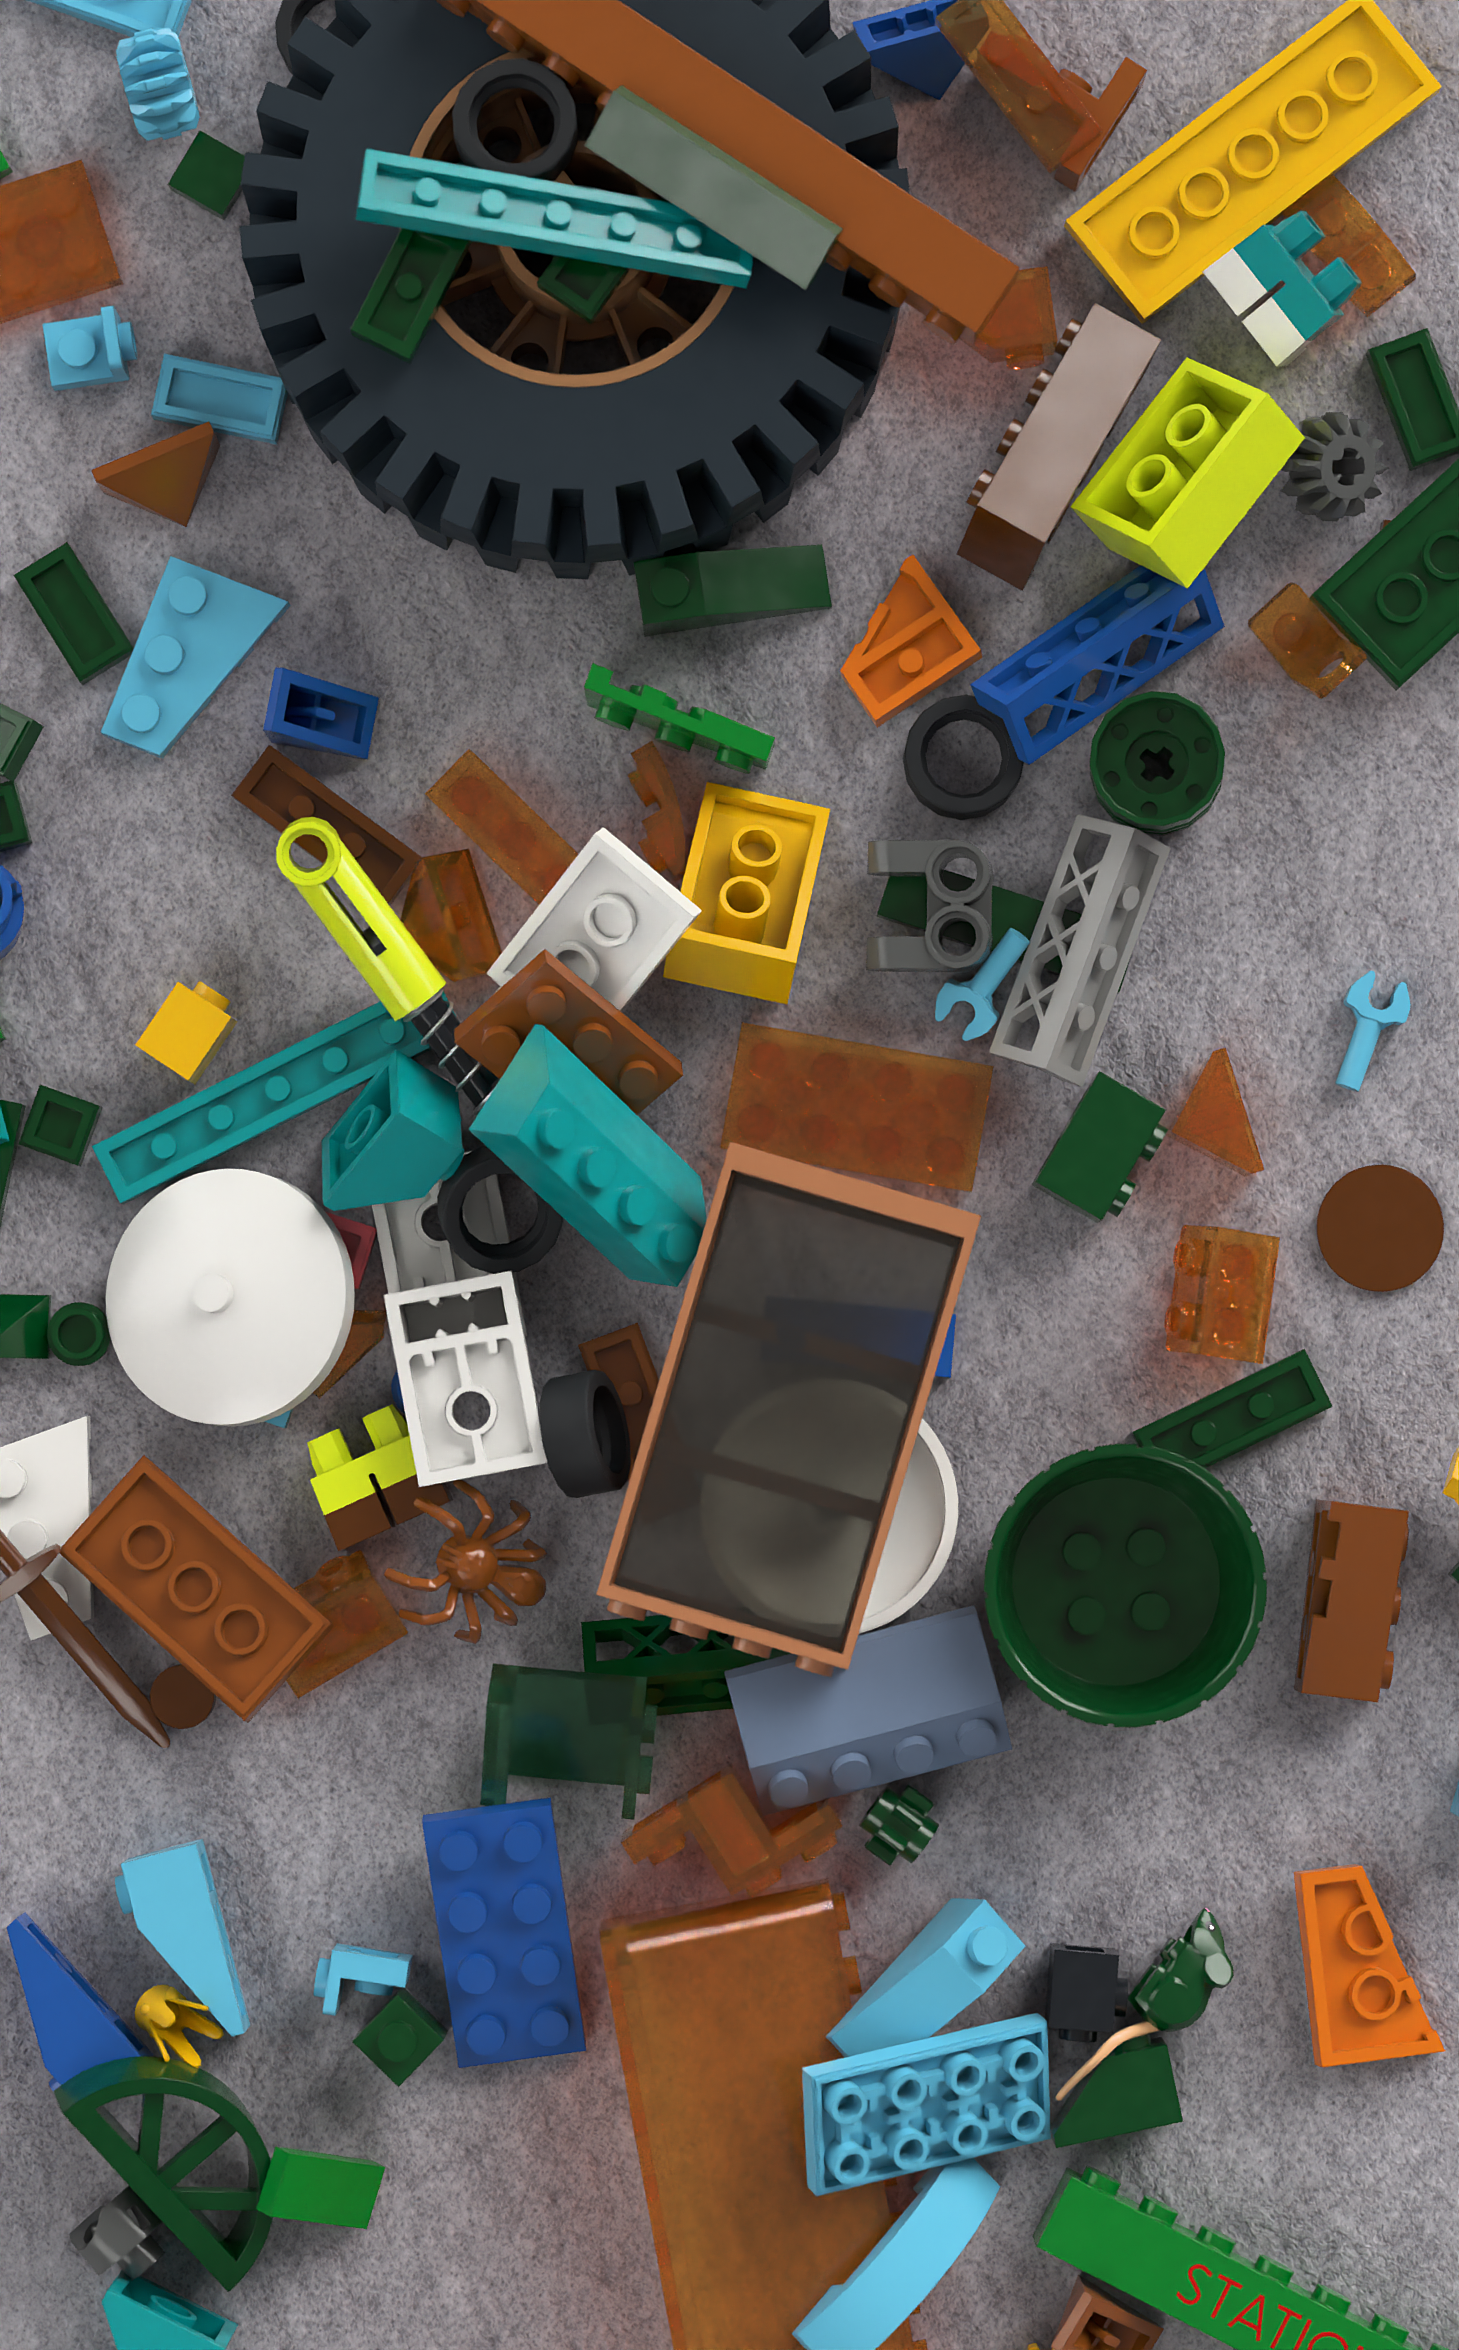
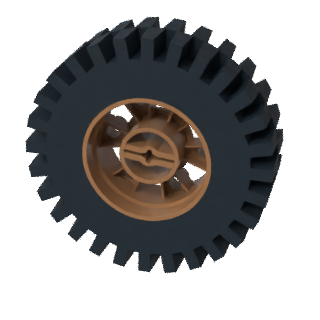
M335 0L336 18L326 29H323L307 17L303 19L287 43L293 74L286 88L267 81L256 110L263 139L261 153L245 152L241 187L250 213L249 225L239 226L242 259L253 286L255 298L251 299V303L260 331L292 404H296L314 441L330 462L334 464L339 461L349 471L361 495L384 514L393 506L408 516L419 537L446 551L453 539L474 546L486 566L516 573L520 558L548 562L557 579H588L591 563L622 560L630 576L635 575V561L662 558L664 551L692 542L697 552L714 551L728 544L733 524L755 512L764 523L787 506L794 482L808 469L817 476L820 475L838 453L845 426L853 415L859 418L862 417L875 392L880 365L885 352H890L900 308L892 306L873 293L868 287L871 279L850 265L846 271H841L824 262L814 282L805 290L753 256L751 277L747 287L741 288L721 284L714 299L693 325L659 300L667 286L670 275L629 268V272L594 322L590 324L539 289L537 286L539 278L526 269L512 247L472 241L465 255L472 263L471 268L465 276L452 281L411 364L352 336L350 328L401 229L355 220L366 149L457 164L462 158L456 148L452 112L463 85L475 71L497 60L523 58L542 64L543 61L523 47L519 53L507 50L487 34L488 24L468 11L464 17H459L448 11L436 0ZM619 0L910 194L908 169L899 168L897 160L899 125L890 98L886 96L875 99L871 90V56L856 31L853 30L840 39L832 31L829 0ZM578 84L572 90L568 89L575 104H595L598 98ZM521 88L505 89L491 96L481 108L477 120V134L484 149L487 151L494 142L507 139L517 143L521 148L518 157L510 162V164L526 163L540 156L548 146L541 148L527 113L549 107L547 102L536 93ZM596 106L594 127H595V125H596V123H597L599 117H600L601 114H602V111H600V110L597 108V106ZM577 141L571 162L557 179L552 181L574 186L589 185L609 192L663 201L658 193L585 147L587 141ZM493 286L503 305L515 318L490 350H487L462 331L443 306ZM615 335L627 364L626 367L597 374H563L567 341L588 342ZM661 338L670 343V345L644 360L638 354L642 344L649 339ZM537 354L548 362V368L546 372H542L515 363L523 355Z

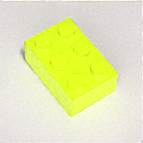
M1186 357L1070 507L1109 550L1188 589L1305 437L1268 393Z

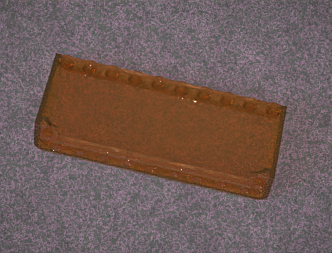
M828 1878L601 1920L599 1937L673 2350H806L792 2335L793 2331L832 2285H843L903 2214L902 2211L889 2213L885 2188L897 2186L896 2177L816 2196L807 2187L802 2068L844 2058L826 2036L852 2008L850 1996L862 1994L856 1956L842 1957L838 1932L851 1930L844 1891L831 1894ZM920 2305L909 2316L921 2314ZM907 2317L875 2350L928 2349L926 2339L913 2341L909 2317Z

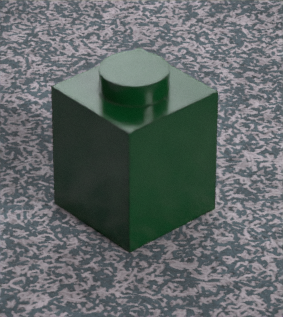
M401 1987L358 2031L352 2042L399 2087L444 2041L448 2030L414 1996Z

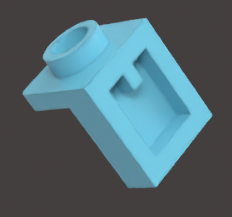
M114 306L101 307V315L42 324L51 386L54 391L130 380L127 361L137 360L134 330L131 321L121 323V318Z
M337 1943L332 1950L331 1959L319 1958L314 1996L325 1998L322 2014L336 2016L340 2010L345 1979L355 1980L354 1990L373 1995L391 1996L394 1986L405 1988L410 1978L413 1955Z

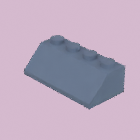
M975 1605L859 1635L848 1670L835 1666L832 1677L795 1667L797 1655L793 1653L724 1671L762 1816L1012 1750L1000 1695Z

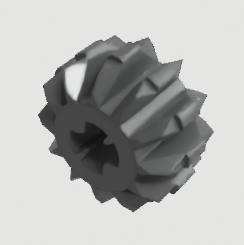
M1326 412L1325 415H1321V418L1308 417L1303 421H1299L1300 432L1305 439L1281 469L1284 472H1289L1290 479L1280 491L1287 496H1297L1296 511H1300L1304 515H1316L1321 521L1337 522L1339 518L1344 516H1357L1360 513H1364L1365 499H1374L1382 494L1374 482L1375 475L1382 474L1389 468L1381 462H1376L1375 454L1385 442L1378 440L1376 437H1367L1369 423L1364 422L1362 419H1349L1348 415H1344L1343 412Z

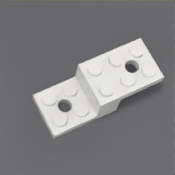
M491 1175L477 1182L468 1191L462 1206L463 1221L469 1232L482 1242L489 1244L509 1243L510 1239L498 1175ZM440 1179L425 1197L372 1205L388 1294L384 1295V1301L419 1487L548 1463L542 1443L540 1416L525 1341L527 1330L516 1272L507 1271L492 1274L472 1268L453 1252L448 1240L436 1241L427 1236L423 1229V1217L430 1207L438 1204L437 1196L443 1182ZM470 1391L482 1394L490 1405V1417L487 1423L477 1430H467L461 1427L453 1415V1407L458 1397Z

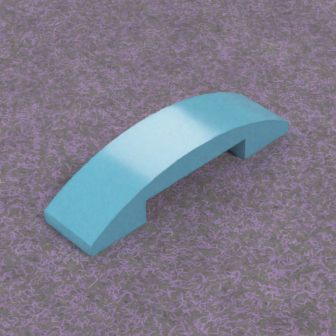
M974 2158L928 2169L913 2187L918 2196L843 2285H832L793 2331L792 2335L806 2350H875L913 2312L951 2267L986 2216L1000 2185Z

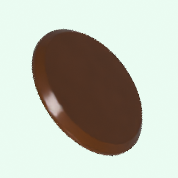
M1391 1165L1365 1166L1344 1175L1325 1195L1317 1216L1318 1244L1327 1264L1347 1283L1368 1291H1393L1414 1283L1434 1264L1443 1242V1215L1431 1189L1416 1175Z

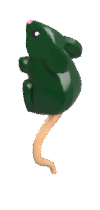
M1203 1908L1197 1914L1187 1929L1184 1939L1182 1937H1179L1177 1940L1172 1937L1168 1939L1159 1953L1163 1959L1158 1966L1151 1964L1128 1995V2001L1144 2021L1128 2026L1112 2035L1065 2083L1056 2095V2100L1061 2101L1076 2084L1121 2043L1154 2032H1174L1192 2025L1205 2011L1212 1989H1222L1228 1986L1234 1976L1233 1966L1225 1953L1224 1940L1218 1923L1207 1908Z

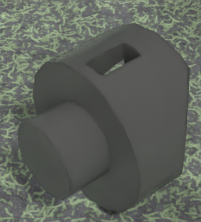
M129 2185L106 2206H100L69 2234L72 2244L98 2276L117 2263L129 2279L133 2281L165 2253L150 2235L163 2221Z

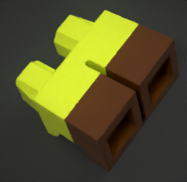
M394 1404L362 1418L376 1450L359 1458L353 1459L340 1428L307 1442L312 1466L317 1475L310 1479L338 1552L395 1527L386 1503L383 1502L372 1478V1474L376 1476L397 1525L425 1513L414 1506L415 1499L418 1497H423L439 1507L454 1500L445 1482L419 1487L407 1421Z

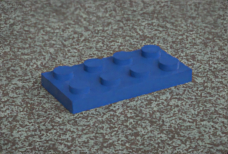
M551 1797L423 1815L422 1826L458 2068L586 2051V2038Z

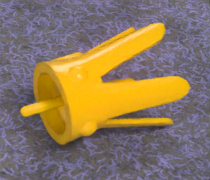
M157 1985L148 1989L140 1997L135 2007L137 2025L148 2032L151 2038L155 2039L165 2062H168L170 2057L162 2040L183 2062L192 2067L199 2068L201 2066V2059L182 2030L187 2027L211 2039H221L224 2033L220 2026L192 2009L196 2008L207 2011L209 2007L187 2001L186 1997L172 1986Z

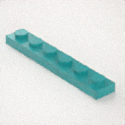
M366 149L355 219L358 221L741 288L747 287L751 277L753 255L670 202Z
M443 991L441 997L444 1001H448ZM380 1001L93 1145L92 1148L119 1202L125 1204L370 1081L395 1049L414 1059L431 1050L429 1044L421 1045L423 1036L411 1021L405 1022L403 1021L404 1018L395 1021Z

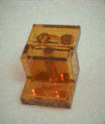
M731 1763L623 1831L621 1844L634 1865L648 1857L652 1865L655 1866L686 1846L685 1841L687 1840L684 1833L691 1830L731 1896L745 1889L751 1898L783 1878L780 1866L800 1854L804 1862L807 1863L836 1845L838 1841L835 1831L843 1827V1824L831 1800L825 1799L811 1803L772 1828L766 1817L762 1816L760 1807Z

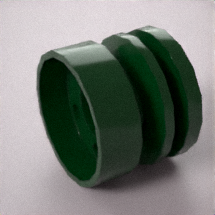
M1149 691L1126 698L1104 716L1092 738L1089 765L1090 777L1099 804L1114 822L1136 828L1147 835L1165 836L1188 829L1209 812L1221 790L1225 749L1218 726L1200 705L1177 693ZM1162 754L1170 757L1168 771L1172 775L1171 778L1165 780L1163 777L1157 776L1151 782L1143 778L1146 772V765L1142 759L1146 755L1155 760L1160 758Z

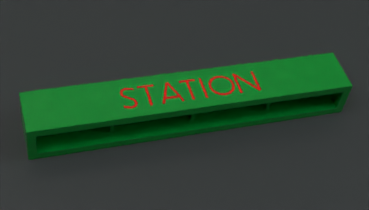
M1086 2166L1083 2174L1068 2167L1066 2168L1032 2236L1036 2247L1236 2350H1423L1406 2341L1410 2331L1398 2323L1377 2313L1374 2314L1371 2322L1349 2312L1348 2309L1352 2302L1336 2291L1321 2284L1316 2285L1313 2293L1290 2281L1294 2272L1283 2264L1262 2254H1259L1254 2263L1232 2252L1236 2242L1228 2236L1206 2225H1201L1198 2233L1175 2222L1179 2213L1171 2207L1147 2195L1143 2196L1139 2204L1117 2193L1121 2183L1090 2166ZM1432 2343L1429 2350L1449 2349L1436 2343Z

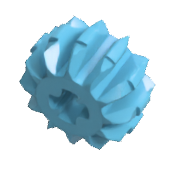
M169 27L153 31V28L136 32L133 37L119 40L116 57L130 111L138 133L147 141L161 137L163 140L181 136V132L197 128L200 118L199 109L177 34Z

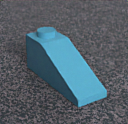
M203 1839L125 1860L121 1863L123 1875L115 1877V1887L122 1912L124 1914L133 1912L137 1928L200 2001L209 2007L208 2010L231 2036L244 2034L250 2027V2021Z
M951 1898L828 2033L826 2038L844 2058L929 2038L981 1996L1025 1948V1944L985 1899Z

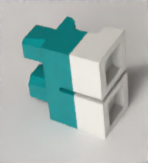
M1300 211L1281 221L1276 226L1262 225L1202 271L1238 317L1248 316L1242 323L1277 367L1288 366L1306 350L1305 347L1326 328L1342 318L1344 313L1340 307L1348 302L1362 285L1359 277L1342 257H1337L1316 276L1312 274L1301 260V257L1326 238L1322 230L1306 211ZM1285 284V286H1284L1283 288H1281V289H1280L1277 293H1275L1271 298L1267 299L1268 297H1270L1274 292H1276L1280 287H1282V286Z

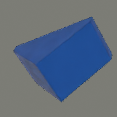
M275 667L263 731L271 743L357 759H368L379 697L286 668Z

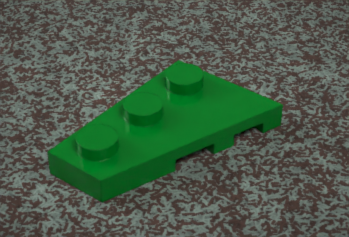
M592 663L584 685L587 706L597 709L594 716L595 719L630 731L633 722L657 731L654 740L680 751L690 752L693 744L717 752L714 759L716 763L738 772L750 774L753 765L766 770L774 749L775 737L707 709L692 706L689 713L677 710L678 702L667 696V693L648 685H631L629 691L611 685L609 682L613 671Z

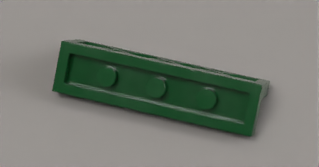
M747 1607L733 1608L753 1615H757ZM665 1615L645 1616L644 1621L621 1618L581 1622L584 1676L590 1722L734 1709L724 1671L792 1653L772 1647L769 1658L752 1655L734 1649L731 1644L724 1641L729 1634L710 1629L707 1640L690 1636L699 1643L688 1653L671 1654L660 1646L670 1636L685 1634L669 1629L672 1617ZM839 1636V1637H831V1638H834V1639L839 1640V1639H840V1636ZM625 1641L634 1647L624 1659L597 1661L596 1643Z

